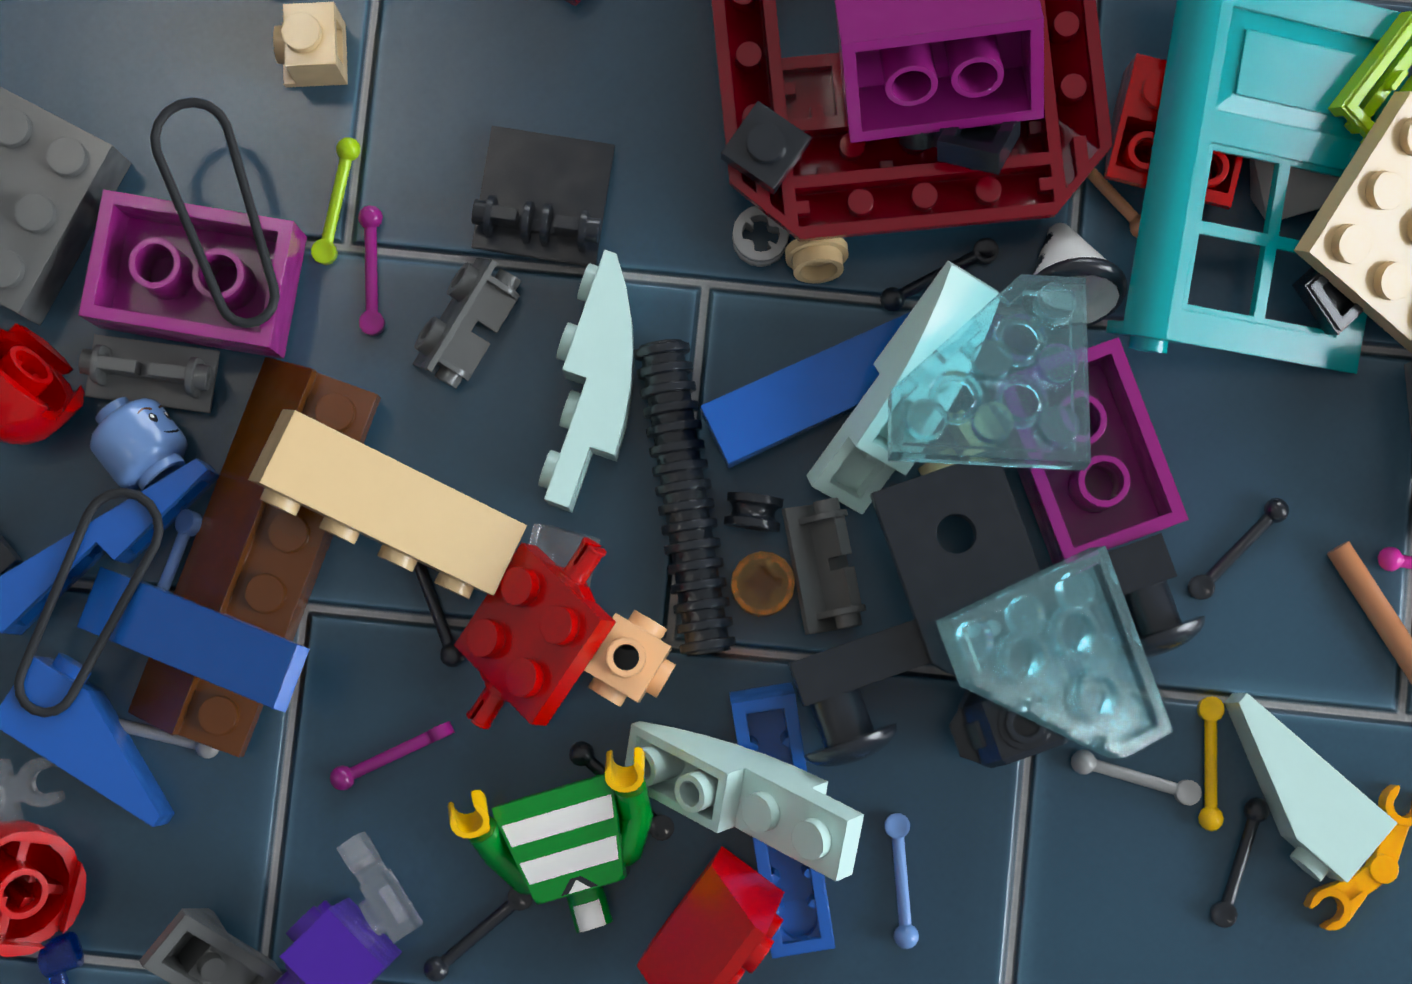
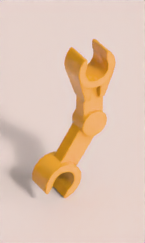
M1391 784L1387 786L1379 796L1378 807L1394 819L1397 825L1376 848L1373 855L1367 859L1365 865L1354 874L1348 883L1336 880L1318 886L1306 895L1303 905L1311 909L1328 896H1331L1336 901V914L1319 925L1320 928L1328 931L1343 928L1351 920L1368 894L1382 884H1389L1397 878L1399 873L1398 860L1409 827L1412 826V805L1409 813L1405 816L1398 815L1394 808V801L1400 790L1399 785Z

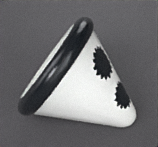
M1056 223L1047 233L1031 279L1023 290L1021 308L1025 316L1032 323L1042 328L1055 331L1082 329L1104 320L1115 312L1127 294V279L1124 272L1117 265L1106 260L1067 224Z

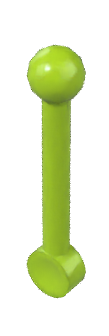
M351 137L341 139L336 146V153L340 160L321 239L317 240L311 248L312 257L321 265L332 264L338 256L337 247L333 244L351 163L358 158L361 149L359 142Z

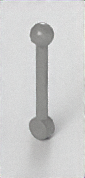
M119 719L121 726L127 734L194 749L204 759L213 758L219 752L217 749L188 738L170 735L157 727Z
M1086 749L1076 751L1071 758L1072 768L1079 774L1086 775L1093 771L1172 794L1183 805H1194L1201 798V788L1193 780L1184 779L1178 783L1095 759L1093 753Z

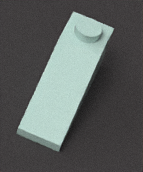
M1232 693L1224 702L1265 800L1269 805L1279 833L1296 848L1291 853L1290 858L1306 873L1320 882L1327 875L1331 879L1348 883L1397 825V822L1248 693Z

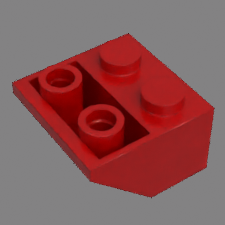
M1137 53L1123 72L1110 124L1113 146L1106 154L1105 179L1146 189L1166 60ZM1213 151L1204 204L1227 210L1231 208L1243 157Z
M721 846L648 944L636 966L648 984H737L745 970L752 974L774 943L772 937L784 920L776 914V911L785 892Z

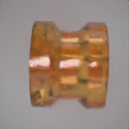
M759 551L748 554L738 562L732 573L731 592L733 599L741 610L752 616L767 617L777 614L787 606L794 594L795 578L792 568L784 558L773 552Z

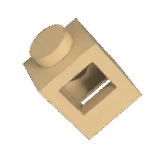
M335 3L283 4V23L274 27L273 42L276 61L278 64H283L285 87L348 85L346 24Z

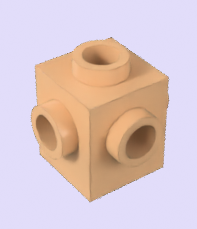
M635 609L628 620L615 613L612 617L616 621L615 625L584 669V671L594 676L588 688L620 707L626 697L640 703L646 692L657 698L676 664L666 659L672 647L661 640L667 629ZM622 645H631L639 653V661L631 670H621L614 662L615 651Z

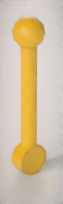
M1213 696L1201 699L1197 705V713L1204 720L1205 807L1200 811L1198 820L1201 827L1207 831L1218 830L1224 821L1223 813L1217 808V721L1224 715L1225 708L1223 702Z

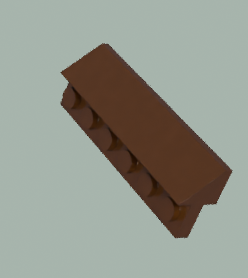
M265 357L203 516L201 528L196 534L174 594L293 641L333 535L319 528L324 516L301 506L297 515L293 516L260 500L265 488L248 479L283 409L296 410L364 444L381 397L373 392L320 374L312 368ZM149 657L128 713L170 735H179L233 756L244 757L263 704Z

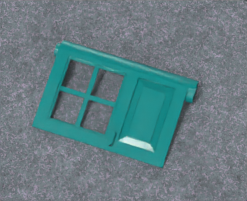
M1177 0L1124 321L1108 320L1106 333L1130 337L1128 349L1143 352L1167 354L1168 343L1189 344L1357 374L1367 318L1366 313L1362 312L1339 335L1325 334L1319 328L1265 319L1276 250L1296 253L1294 249L1300 241L1279 236L1290 167L1338 178L1341 177L1360 147L1363 137L1360 133L1351 134L1344 126L1347 122L1345 117H1335L1328 107L1401 12L1352 0ZM1408 75L1405 77V79L1402 81V83L1398 86L1396 90L1390 92V94L1387 96V98L1384 100V102L1372 116L1371 120L1374 123L1378 119L1379 115L1383 111L1384 107L1390 100L1393 93L1395 91H1399L1405 84V82L1408 79ZM1213 151L1274 164L1263 233L1201 221ZM1199 235L1260 246L1249 315L1188 304Z

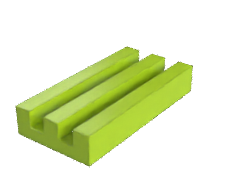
M1412 11L1401 12L1328 107L1335 117H1345L1347 122L1344 126L1351 134L1360 133L1363 137L1360 142L1361 144L1374 125V122L1371 120L1372 116L1390 92L1396 90L1408 75L1407 70L1412 65ZM1412 75L1399 91H1412Z

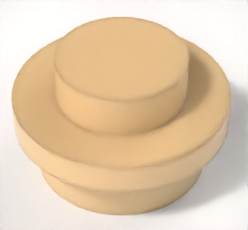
M843 238L801 242L795 239L785 248L787 265L793 269L794 277L805 283H824L838 278L843 273V263L849 256L848 245Z

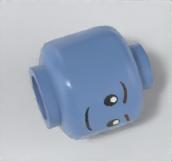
M121 397L107 404L97 414L95 420L99 425L92 433L89 446L95 457L120 488L144 490L186 464L182 458L187 450L188 442L182 431L158 401L141 398L130 402L127 397Z

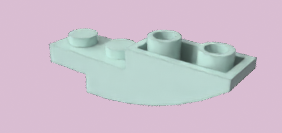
M605 249L599 266L589 263L582 277L577 299L586 303L579 323L575 325L568 322L559 343L556 358L565 361L562 370L566 379L584 384L581 393L571 390L568 395L559 426L568 429L560 453L553 450L549 451L538 486L547 489L544 500L548 505L571 513L575 507L592 455L596 454L617 462L627 427L632 399L635 360L633 325L628 294L617 254Z
M949 260L945 263L873 363L879 372V376L806 475L813 488L831 498H838L840 503L863 514L872 502L870 494L881 490L895 470L907 475L946 416L980 351L1001 297L997 290Z
M642 721L631 724L624 767L634 764V747L642 748L645 753L644 779L649 797L716 833L735 827L834 881L852 875L864 814L827 796L828 781L769 755L707 735Z

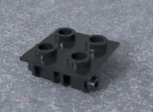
M492 126L480 199H475L472 209L471 222L475 224L471 248L587 266L589 263L596 265L615 144Z

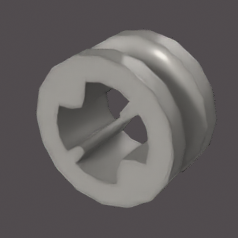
M756 206L746 209L739 215L734 223L732 232L734 250L739 258L747 264L757 267L768 266L778 261L785 252L789 233ZM753 222H767L768 232L778 234L779 239L776 244L768 241L767 251H755L753 241L743 239L742 234L745 228L753 232Z

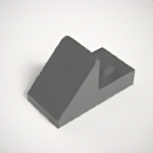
M182 908L139 960L143 968L170 984H274L282 975L275 961L227 933L215 912L209 908Z

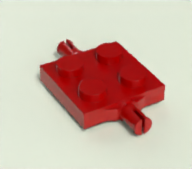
M583 537L581 544L567 565L563 567L553 562L538 546L521 542L512 556L494 596L487 594L454 644L480 672L486 686L472 708L466 713L467 718L472 719L471 722L474 725L488 730L505 702H509L531 725L547 726L616 623L596 603L586 582L602 557L607 553L604 548H600V544L590 538Z

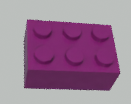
M834 0L842 88L850 143L917 135L921 132L924 134L939 132L940 128L959 127V129L1002 124L1003 122L1010 121L1019 122L1044 118V16L1040 0Z
M103 189L79 316L102 329L284 359L307 236L294 221L258 215L277 279L280 299L275 313L263 324L250 328L234 326L222 317L216 307L173 202ZM184 203L229 310L242 318H252L261 314L268 306L270 293L248 214Z
M1119 337L1001 379L989 389V397L1054 569L1189 520Z

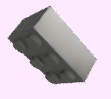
M0 87V305L41 326L96 228L103 189L116 191L132 163L113 145Z

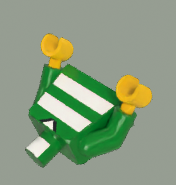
M634 747V764L629 767H622L614 762L613 751L609 750L606 752L604 774L501 803L491 808L494 818L489 816L485 794L481 790L471 791V796L476 809L474 812L469 814L460 813L455 809L453 802L448 803L451 830L459 837L468 838L489 868L517 893L531 895L537 905L566 897L576 933L607 925L613 922V918L603 886L621 881L630 874V866L634 865L642 857L653 818L644 779L645 753L642 748Z

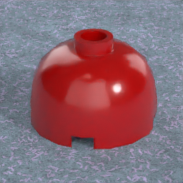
M17 323L8 331L0 328V442L29 445L46 439L65 425L83 406L85 393L82 385L73 392L71 385L62 376L69 374L73 370L67 360L46 340Z
M26 820L0 821V956L3 957L31 955L45 948L41 944L43 941L51 938L58 930L64 934L74 924L85 901L87 875L83 864L77 859L74 849L54 830Z

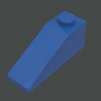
M58 653L55 659L34 656L24 681V690L29 701L36 706L44 708L60 703L67 695L83 664L63 653ZM92 671L70 707L57 716L44 718L30 714L21 707L15 696L14 685L12 686L0 705V730L151 827L165 825L170 822L175 814L174 810L132 738L121 726L120 718L105 692L87 681Z

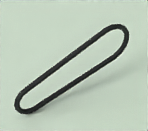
M194 97L177 100L165 107L154 120L150 134L152 154L220 314L234 326L243 328L259 326L268 321L275 313L280 295L232 124L224 111L211 101ZM196 107L207 110L217 118L223 128L269 287L270 299L268 306L256 317H238L226 305L162 153L160 144L162 127L172 114L181 109Z
M129 488L107 490L94 498L83 512L15 676V696L21 707L32 715L44 718L57 716L70 707L160 547L164 532L162 515L154 501L142 492ZM125 497L137 500L147 508L153 520L154 532L151 543L67 695L55 706L46 708L36 706L29 701L25 694V677L92 516L102 504L111 499Z

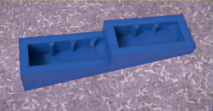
M909 313L701 405L700 413L727 468L729 469L839 415L842 417L852 412L879 376V372L873 363Z
M196 458L141 492L154 501L162 515L163 529L165 531L176 520L177 515L182 510L188 509L218 480L220 474L210 464ZM127 499L90 522L59 598L105 553L114 561L131 564L150 545L154 527L152 517L145 506L137 500ZM75 531L0 576L1 633L22 635L40 617Z
M100 567L77 627L99 636L132 577ZM142 580L108 639L282 712H286L310 650L305 646L238 618L214 611Z
M792 682L729 692L737 745L769 755L807 771L796 696ZM752 837L758 873L785 892L776 911V914L784 920L772 937L774 940L770 949L772 959L834 949L835 942L824 875Z

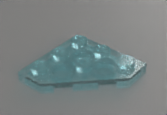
M1021 274L895 385L888 396V461L1085 471L1091 462L1086 278Z
M1106 546L1088 548L936 621L960 686L1107 758H1126L1174 732Z

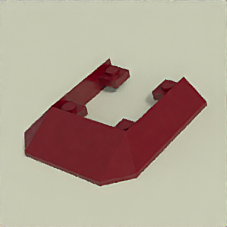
M711 0L725 145L730 141L757 101L811 137L809 146L774 195L727 163L729 185L799 242L1055 217L1113 146L1096 0H1040L1044 16V118L1021 121L1020 137L999 175L937 161L936 147L926 150L907 149L899 144V137L850 143L839 53L781 58L776 0Z

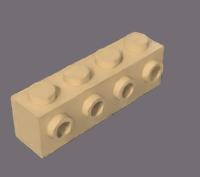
M282 410L248 479L265 488L260 500L293 516L297 515L301 506L324 516L319 526L320 529L354 545L360 534L382 544L377 554L378 557L410 572H413L417 562L439 572L434 582L435 584L466 599H470L474 589L494 596L527 525L296 410Z

